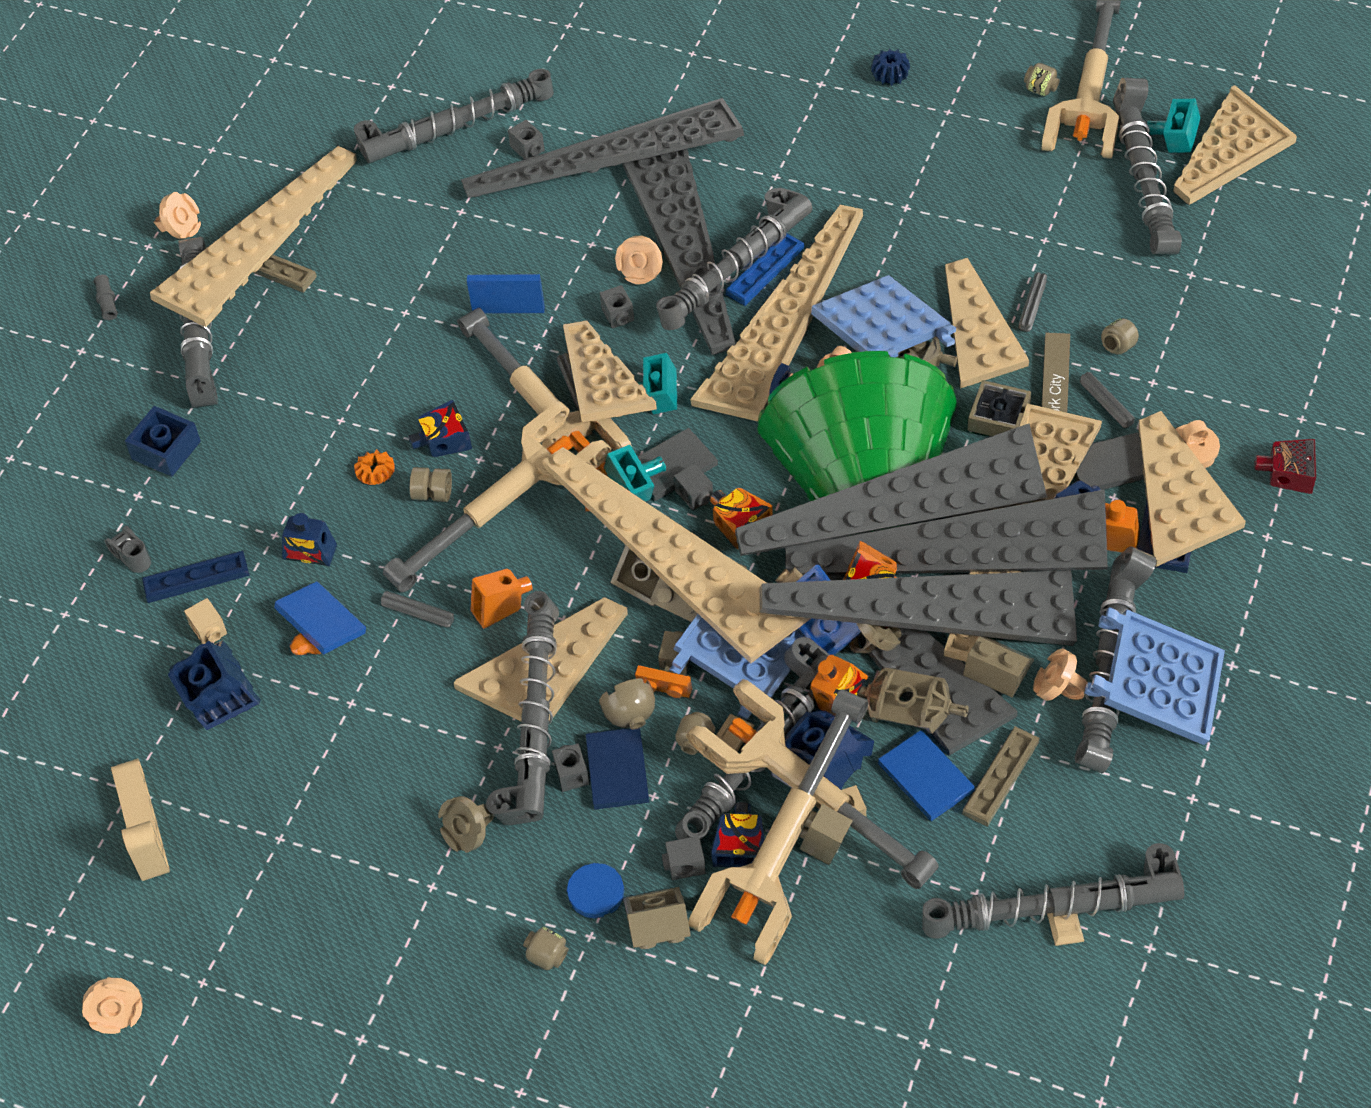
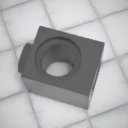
M524 120L508 130L510 147L524 160L535 157L545 151L543 134L528 120Z
M622 285L600 292L601 309L611 328L634 321L633 304Z
M696 464L674 475L675 491L692 511L710 502L713 494V484Z
M579 743L563 745L556 750H552L554 765L562 792L589 785L587 770ZM568 764H575L571 767H566Z
M699 836L665 842L667 853L662 854L663 866L665 871L670 870L672 880L706 874Z

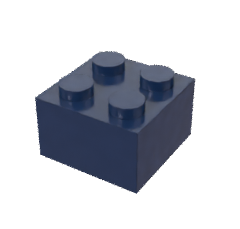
M156 406L152 407L125 440L132 460L173 477L201 442L194 422Z

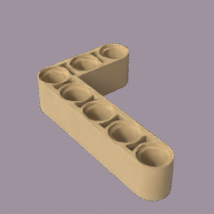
M137 758L111 767L126 824V829L121 830L122 836L141 880L145 881L169 873L167 857L139 759Z

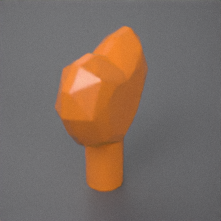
M301 633L291 642L290 649L295 655L307 653L321 654Z

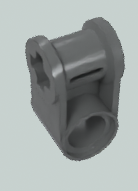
M128 526L122 527V531L113 538L104 540L109 551L117 559H120L132 572L141 573L150 567L151 558L145 544Z

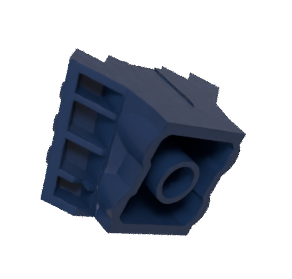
M223 640L216 644L208 641L197 646L193 654L188 658L171 665L170 673H168L186 708L194 713L196 719L206 730L222 724L242 712L248 711L250 708L260 704L261 701L253 691L252 684L241 670L240 663L232 655L233 651Z
M806 711L784 737L785 747L810 765L835 716L827 711L812 713ZM849 726L824 777L842 790V787L845 785L844 783L857 769H861L863 756L872 755L874 740ZM772 772L771 775H772L773 777L777 778L778 780H780V781L783 782L784 784L788 785L786 782H784L781 778H779L777 775H775V774Z

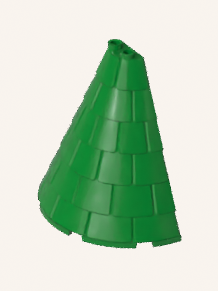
M887 351L853 352L827 358L824 360V366L814 370L805 367L783 381L769 395L768 405L765 410L760 411L757 431L773 449V454L807 493V498L810 501H814L942 455L950 431V424L957 408V402L953 386L948 384L945 374L925 360L908 354H904L901 358L889 357Z

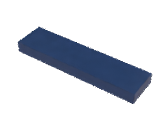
M243 551L143 577L142 582L147 602L151 603L247 577L250 574Z

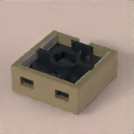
M982 380L969 415L968 431L995 436L1019 427L1026 405L1030 404L1031 391Z

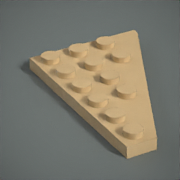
M1234 85L1211 121L1209 129L1204 133L1202 141L1191 155L1188 165L1184 167L1181 177L1177 179L1173 192L1190 205L1296 143L1297 136Z
M1162 411L1139 420L1138 430L1141 440L1140 448L1143 458L1142 466L1144 483L1146 485L1145 493L1148 503L1153 556L1156 557L1155 566L1157 567L1244 528L1246 521Z
M604 597L554 625L553 637L557 641L556 654L548 661L554 666L556 672L555 676L547 682L554 691V697L549 703V710L552 712L553 717L628 614L626 607ZM521 643L456 679L454 687L456 690L521 721L522 708L518 704L527 699L528 686L522 685L520 680L528 678L529 664L524 663L521 658L529 656V654L522 649ZM549 664L547 669V680L552 676L553 673L552 667ZM546 686V700L549 701L552 694L551 690Z

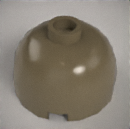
M641 678L622 682L614 686L615 692L608 695L606 691L599 699L601 709L608 721L617 727H630L632 730L646 724L645 721L652 715L655 709V696L651 684L648 680L644 683Z

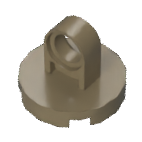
M856 623L862 632L861 634L866 637V644L863 648L859 647L858 639L860 635H858L849 643V646L856 653H869L876 647L890 651L900 644L901 641L898 639L902 635L898 627Z
M454 797L441 805L439 818L443 817L444 827L440 828V831L446 843L453 850H463L465 853L471 852L482 845L485 838V828L493 820L494 816L488 811L486 804L477 806L467 797Z

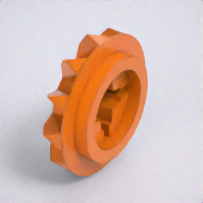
M377 449L374 453L366 451L365 456H358V462L354 464L355 475L358 480L365 484L376 485L383 483L394 473L395 464L393 457H390L387 452L380 453ZM377 462L378 466L372 472L370 467L373 466V463Z

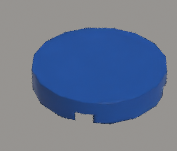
M593 863L584 865L573 873L568 881L567 894L569 902L577 913L588 918H601L605 914L613 913L618 909L623 901L624 885L621 876L614 868L606 864Z

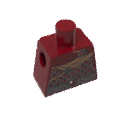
M1315 439L1275 441L1272 444L1270 456L1256 455L1255 470L1270 471V485L1273 487L1312 494L1316 481Z

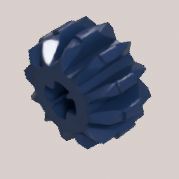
M889 48L886 52L880 50L879 54L874 55L871 65V72L875 77V81H881L882 85L890 83L891 86L893 83L901 84L902 80L907 79L910 70V63L906 53H900L899 49L891 51Z

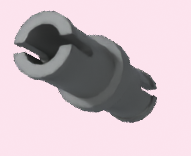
M98 275L93 280L97 291L96 301L100 304L103 319L113 320L118 315L114 303L115 293L111 290L108 276Z

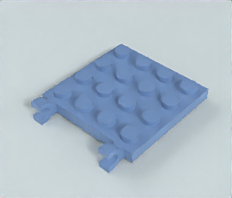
M889 275L812 306L811 314L857 352L887 351L889 357H898V352L935 336L946 347L955 344V340L950 334L956 332V327Z
M1109 607L1106 616L1102 615L1100 617L1098 625L1107 630H1119L1109 681L1095 675L1092 683L1088 682L1086 684L1084 694L1093 697L1104 696L1105 705L1205 745L1210 740L1225 650L1130 610L1120 614L1115 609Z
M697 614L675 644L673 650L679 654L673 660L669 672L680 674L690 660L732 688L742 679H745L772 698L791 671L784 660L786 650L796 639L805 636L798 628L754 662L749 663L711 625ZM741 706L737 716L747 721L751 712L744 706Z

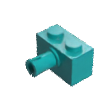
M1196 98L1172 99L1167 120L1147 121L1149 135H1164L1168 153L1192 152L1200 122Z
M667 353L644 357L643 381L637 383L642 385L646 390V394L656 401L657 409L651 410L652 413L659 414L677 410V369Z
M629 444L608 453L604 469L610 479L646 502L651 499L654 484L650 477L665 472L666 465L664 461L660 463L662 461L660 456L641 464Z

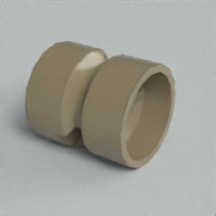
M414 467L412 469L410 477V496L412 500L426 501L431 497L433 501H449L452 489L450 469L435 468L433 472L425 467Z

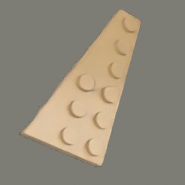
M965 258L946 264L945 275L952 325L956 327L953 337L955 340L960 389L982 382V380L985 381L1029 366L1028 357L969 259Z
M588 321L563 325L582 423L657 409L656 401L646 394L645 388L634 380V375L623 362L611 353V348L600 340V335Z

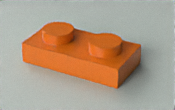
M638 665L635 673L636 679L641 678L644 683L648 680L653 692H664L674 698H680L681 696L690 698L692 691L690 676Z

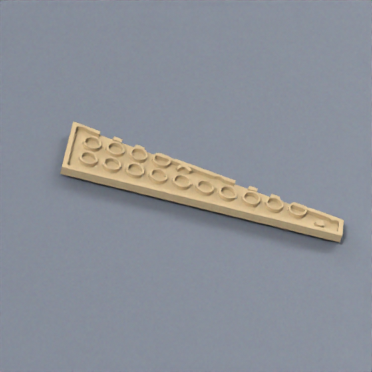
M337 146L150 292L151 300L207 327L220 313L222 305L235 296L236 289L248 282V276L259 270L263 263L269 259L297 228L299 220L311 212V207L315 202L319 203L323 199L324 192L331 190L337 181L357 161L356 154Z
M840 205L824 225V228L814 238L815 242L809 249L806 248L802 254V259L798 264L793 265L786 280L783 279L750 321V324L740 334V339L736 345H732L729 348L723 362H719L716 365L713 375L709 379L706 378L690 399L691 406L758 421L760 411L765 410L768 405L769 390L773 376L781 363L789 366L813 318L811 314L812 306L821 302L863 217V209Z
M1027 404L1020 426L1030 424L1047 494L1046 500L1055 499L1056 494L1069 486L1098 434L1102 421ZM1021 571L970 572V574L1016 573ZM950 633L944 649V656L966 662L968 654L979 636Z
M564 447L543 460V467L749 663L754 662L811 619L760 613L759 588L762 583H766L765 581Z

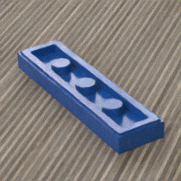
M786 233L783 241L776 246H771L765 256L758 258L749 269L726 289V295L746 306L804 249V243Z

